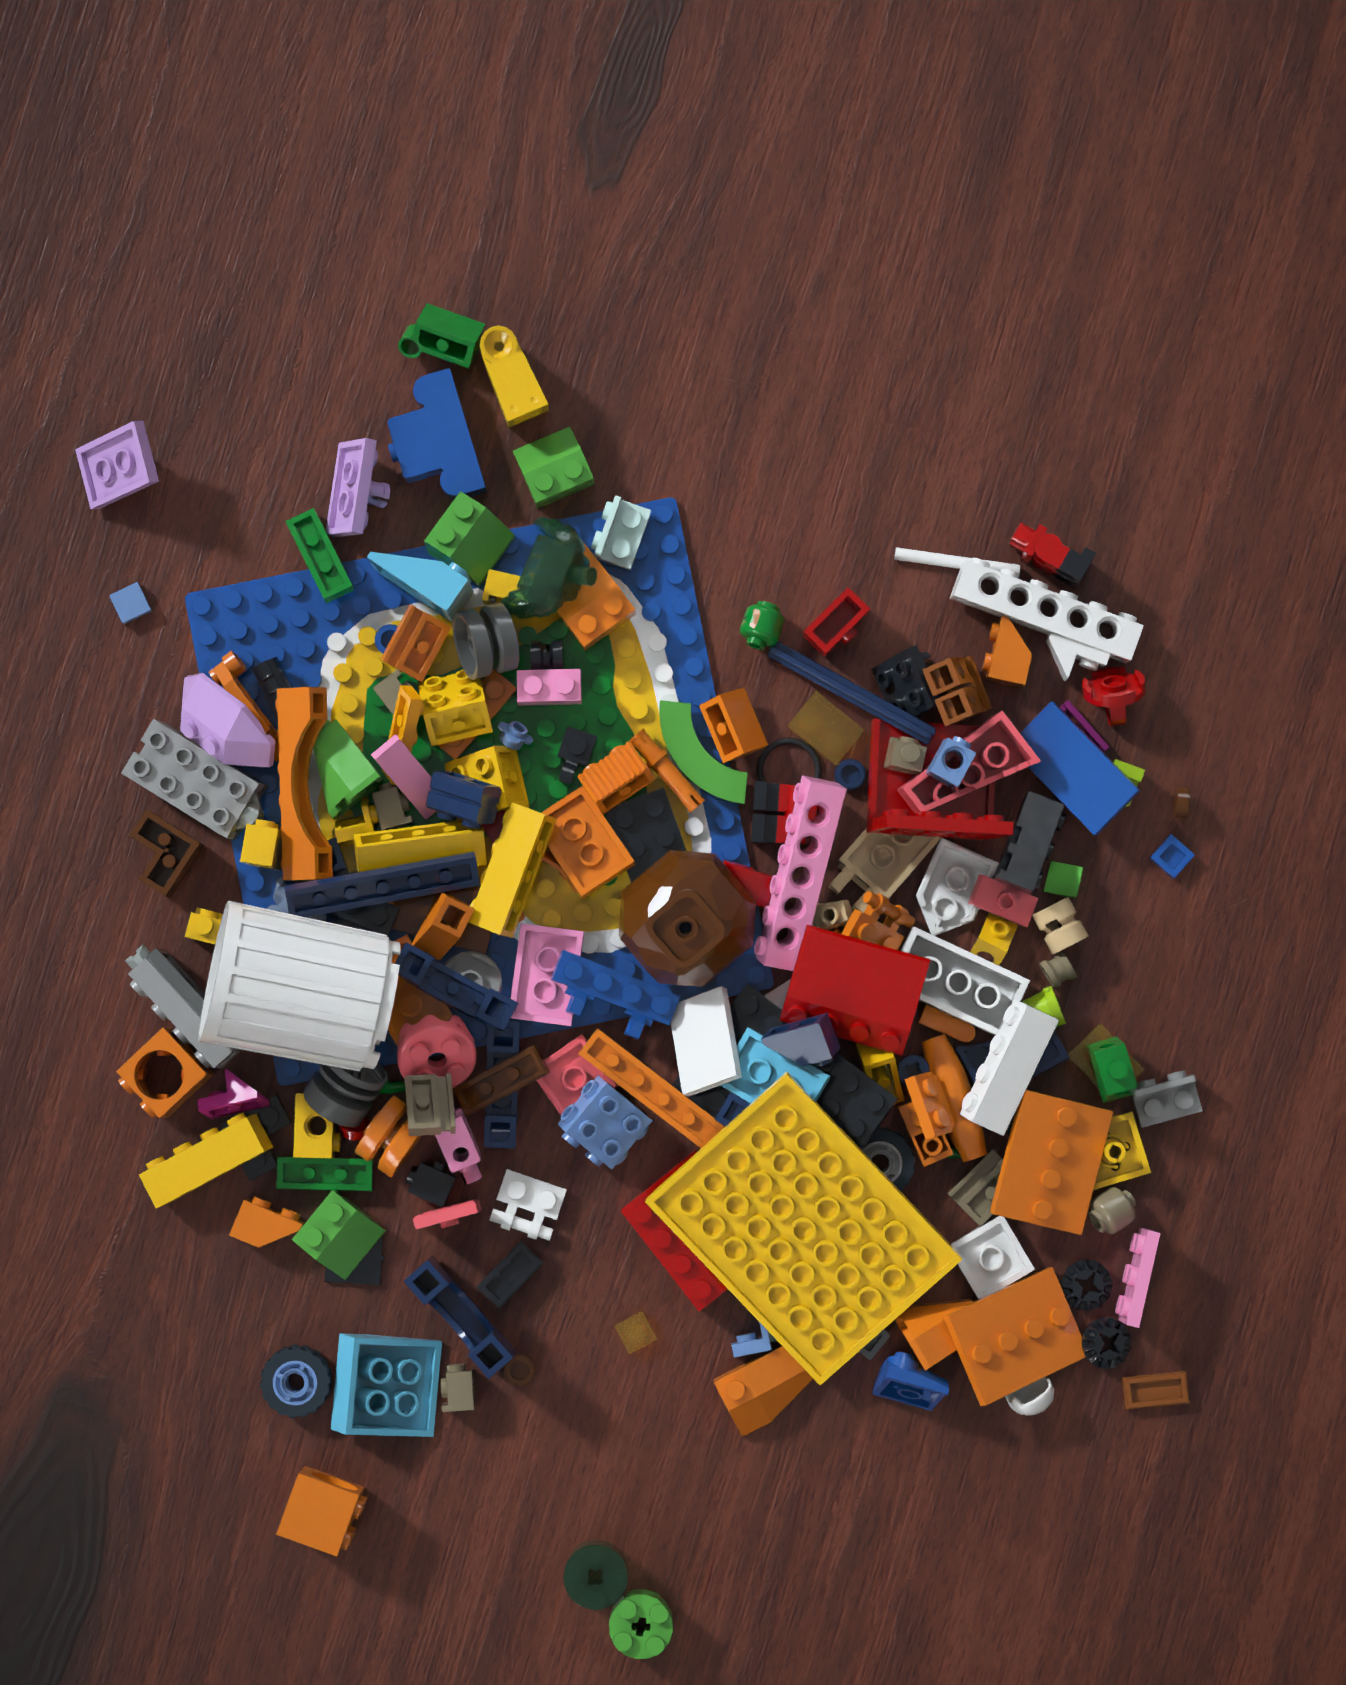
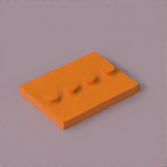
M1025 1090L1015 1112L990 1213L1082 1235L1113 1111Z
M1053 1267L1036 1272L943 1316L980 1406H986L1085 1358L1082 1349L1081 1333Z

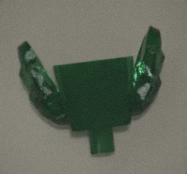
M537 517L533 521L534 525L544 535L538 534L517 584L518 589L509 592L500 601V603L504 604L511 617L528 619L549 616L559 610L564 602L574 601L582 585L593 586L596 582L597 571L594 567H589L590 561L584 555L585 546L580 534L571 525L564 524L556 518Z

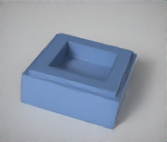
M138 582L109 595L122 624L152 612Z

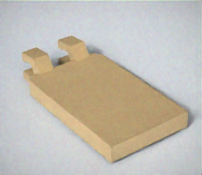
M866 828L838 860L839 865L837 867L841 872L830 883L828 888L838 895L846 884L853 880L865 891L864 894L871 891L874 894L880 893L889 899L942 837L866 833ZM864 894L852 906L853 910L857 909L864 913L868 904L863 902Z

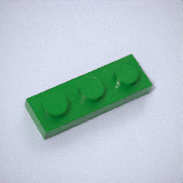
M312 508L285 521L325 603L327 604L354 591L353 585L315 509Z
M278 1156L276 1189L373 1191L374 1159L366 1161L363 1158Z

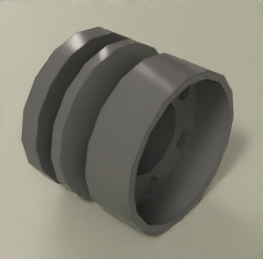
M379 1062L374 1069L362 1067L360 1072L319 1064V1070L313 1074L303 1091L304 1099L314 1111L333 1123L346 1127L360 1126L372 1107V1100L376 1099L380 1089L385 1085L388 1079L387 1072Z

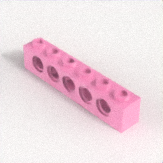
M802 775L801 782L795 786L793 793L795 805L793 813L789 814L786 820L785 830L787 836L785 844H782L778 851V863H780L778 872L771 879L770 893L772 895L769 906L764 908L762 914V923L764 924L762 935L757 937L754 946L756 959L764 966L793 971L806 925L812 926L847 790L837 782ZM819 805L818 815L808 819L810 808ZM811 836V844L806 849H800L802 839ZM798 867H803L802 876L797 880H793L792 874L794 870ZM795 897L796 903L794 907L790 910H785V902L789 898ZM783 928H788L787 936L783 940L777 941V933Z

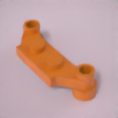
M231 650L221 658V663L209 671V675L215 683L222 686L227 692L245 704L261 723L266 735L270 734L275 740L274 760L277 762L279 761L277 730L237 677L243 674L247 668L238 655Z

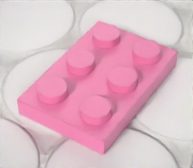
M521 923L511 999L518 1002V1005L511 1016L512 1019L572 1026L573 1014L566 1012L571 997L565 994L567 986L550 979L562 950L581 956L583 931Z
M1139 1227V1232L1133 1233L1129 1251L1134 1252L1131 1265L1126 1264L1122 1282L1127 1285L1124 1296L1119 1295L1115 1313L1119 1314V1321L1137 1328L1140 1326L1160 1238L1159 1232Z

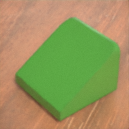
M1050 861L1043 892L1075 899L1078 894L1083 867Z

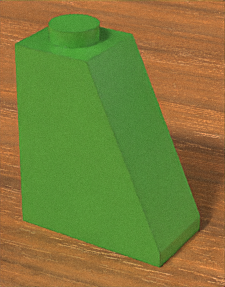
M336 719L333 722L327 720L319 732L313 750L328 813L333 819L337 820L360 802L362 797H366L379 785L383 784L385 780Z

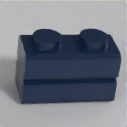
M435 771L433 773L430 784L432 789L429 791L426 806L438 811L437 817L446 820H455L457 817L463 819L462 825L480 829L481 824H493L495 822L498 810L496 806L499 803L502 791L499 786L452 771Z

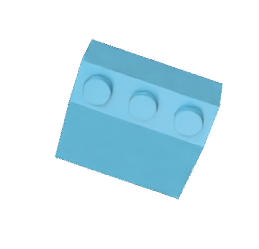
M370 552L367 556L375 571L452 623L454 614L464 608L474 593L470 584L472 581L467 575L468 572L454 562H451L448 566L442 561Z
M339 1333L331 1430L345 1435L434 1437L442 1341Z

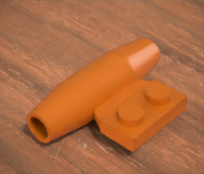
M946 1034L923 1041L924 1059L929 1065L930 1072L915 1075L904 1080L925 1140L948 1134L963 1163L987 1155L983 1126L960 1115L963 1099L971 1091L965 1069Z

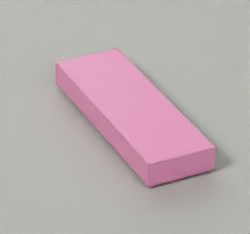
M395 734L371 755L425 820H427L436 812V810L426 806L429 791L432 789L430 787L432 777Z

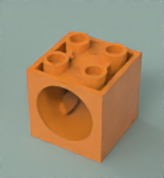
M167 1027L159 1030L116 1071L121 1076L118 1080L120 1085L129 1094L134 1092L143 1100L140 1106L152 1118L154 1116L159 1118L170 1117L215 1073L209 1067L206 1068L196 1058L195 1052L188 1044H184L174 1034L173 1028ZM155 1054L158 1056H172L173 1054L182 1065V1084L179 1090L171 1097H169V1094L154 1095L145 1083L146 1064Z
M304 1466L297 1475L276 1535L338 1556L342 1549H348L353 1540L356 1527L351 1526L353 1519L358 1520L363 1512L367 1497L362 1496L365 1487Z

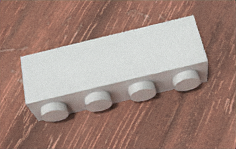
M1016 999L1004 1014V1023L999 1033L994 1036L990 1043V1052L985 1062L978 1068L976 1081L971 1091L964 1097L960 1115L1002 1136H1004L1059 1021Z

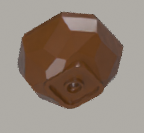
M669 850L622 890L618 936L644 969L658 983L705 987L753 947L757 901L715 853ZM689 922L692 929L689 932H683L680 929V924Z

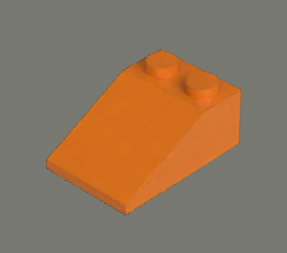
M581 538L530 574V577L584 651L636 615L635 608Z

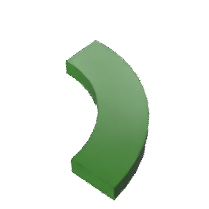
M660 700L659 715L663 739L673 761L681 772L708 794L731 803L744 805L748 773L724 766L704 749L693 728L691 703Z

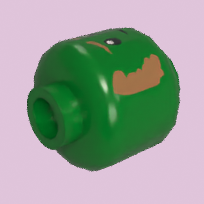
M758 601L757 604L747 607L740 626V634L747 640L746 644L749 647L764 650L765 646L770 647L778 643L785 622V618L780 613L781 609L778 606L769 602Z

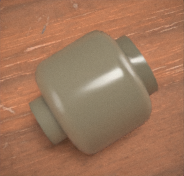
M1109 1187L1090 1202L1089 1220L1099 1232L1116 1234L1135 1219L1136 1212L1134 1207L1136 1206V1201L1127 1190L1121 1191L1116 1187Z

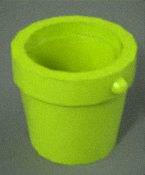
M1052 986L1044 988L1043 991L1022 1001L1058 1019L1057 1027L1066 1024Z

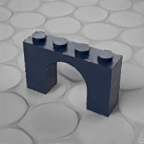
M434 1256L430 1257L404 1280V1283L424 1306L427 1303L431 1305L455 1330L469 1350L467 1355L488 1379L514 1357L517 1351Z

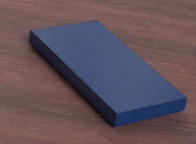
M1053 701L1020 733L1041 760L1028 768L1093 835L1097 836L1141 791Z

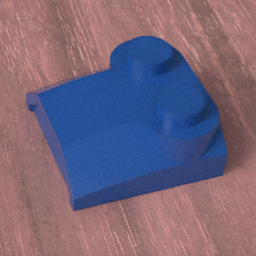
M896 1352L895 1356H889L880 1366L874 1382L872 1395L933 1411L934 1407L943 1397L948 1395L949 1384L946 1379L919 1367V1363L914 1360L911 1354Z

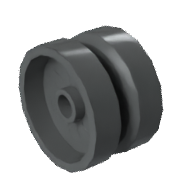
M496 602L484 605L480 609V613L471 608L454 614L453 636L455 647L463 670L470 679L475 680L488 677L492 669L500 674L518 668L519 645L511 616L504 604Z

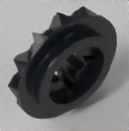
M1089 1259L1079 1260L1071 1264L1064 1272L1061 1282L1066 1300L1073 1307L1086 1311L1102 1307L1110 1298L1113 1286L1109 1271L1099 1262ZM1094 1272L1092 1284L1099 1289V1292L1088 1290L1080 1298L1083 1287L1079 1285V1282L1075 1281V1278L1087 1280Z
M1104 1317L1096 1319L1087 1326L1083 1333L1082 1349L1084 1355L1096 1367L1103 1369L1116 1368V1366L1126 1361L1128 1353L1132 1350L1130 1346L1131 1335L1125 1328V1324L1114 1318ZM1099 1334L1107 1338L1114 1335L1111 1343L1116 1351L1110 1349L1102 1351L1104 1342Z

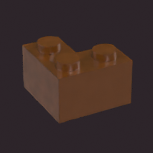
M148 809L144 811L129 835L155 852L138 880L168 898L172 897L205 846Z

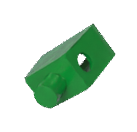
M1115 1036L1086 1045L1103 1103L1133 1095L1138 1086L1125 1043Z

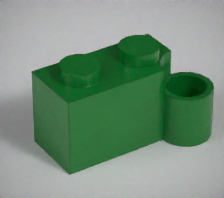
M427 303L416 323L406 328L398 342V349L407 358H417L421 352L469 368L480 349V340L486 324Z

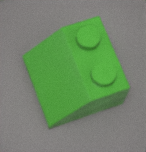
M570 427L513 450V454L537 509L595 484L584 454Z
M460 491L424 542L429 555L448 566L451 562L459 565L468 572L469 579L480 586L487 577L488 570L493 569L514 540L515 534L485 506Z
M332 1190L292 1240L319 1263L346 1280L386 1230L340 1191Z

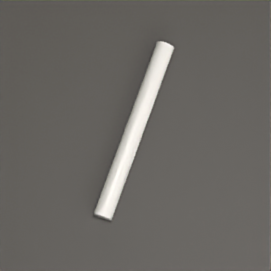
M896 547L894 560L960 569L965 560H972V558L898 547ZM984 560L990 563L989 568L1001 572V569H1008L1018 574L1020 573V565Z

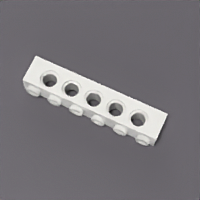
M972 558L971 561L965 560L962 563L949 599L998 617L1007 616L1011 622L1047 635L1052 632L1111 653L1109 658L1123 663L1132 660L1144 626L1136 622L1137 618L1124 612H1119V615L1107 612V606L1094 601H1090L1089 605L1077 601L1078 596L1068 591L1061 590L1058 594L1048 590L1049 585L1038 580L1031 579L1030 583L1018 579V573L1008 569H1001V572L989 568L990 563L978 558ZM989 579L994 582L996 586L994 595H987L982 591V580ZM1013 590H1019L1024 594L1025 603L1023 606H1017L1011 601L1010 596ZM1042 601H1049L1053 604L1055 612L1052 617L1042 614L1040 610ZM1072 612H1078L1083 616L1084 624L1082 628H1076L1071 624L1070 614ZM1101 623H1108L1112 626L1113 636L1111 639L1101 636L1099 632Z

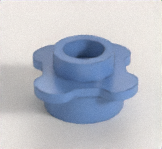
M517 721L499 723L498 728L502 731L499 739L506 747L519 750L524 743L530 745L533 742V738L527 734V728L522 723Z

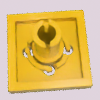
M1132 1111L1114 1116L1111 1119L1109 1134L1107 1135V1138H1110L1106 1139L1093 1190L1151 1173Z

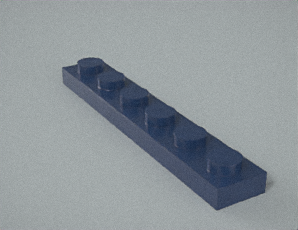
M469 852L286 885L284 889L288 913L309 917L474 887L480 884L475 853Z

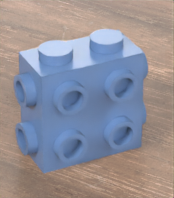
M598 1075L583 1087L581 1096L574 1105H569L563 1111L558 1125L565 1131L562 1137L575 1148L581 1144L588 1150L585 1154L588 1159L598 1167L604 1163L612 1170L616 1164L618 1165L625 1160L629 1153V1148L634 1142L645 1136L649 1129V1124L653 1120Z

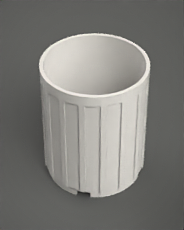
M228 901L220 923L210 966L198 1041L359 1072L362 1067L374 1069L381 1054L374 1052L375 1045H379L381 1041L385 1042L391 1018L400 966L392 964L393 954L400 955V942L389 940V937L385 934Z

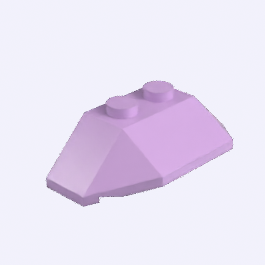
M204 673L188 675L184 678L180 731L187 738L193 740L222 764L268 768L273 765L275 740L270 734L266 735L261 723L245 704Z

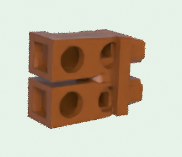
M972 656L966 658L950 657L922 669L933 696L949 692V694L935 699L945 726L967 720L993 709Z

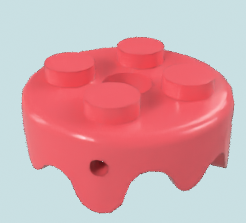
M427 1015L415 1025L404 1024L400 1030L396 1056L398 1068L404 1079L408 1075L437 1074V1077L446 1076V1073H451L452 1088L462 1084L474 1070L477 1060L475 1040L459 1016L452 1015L449 1021H443L433 1015ZM434 1053L445 1055L440 1061L429 1059V1056Z

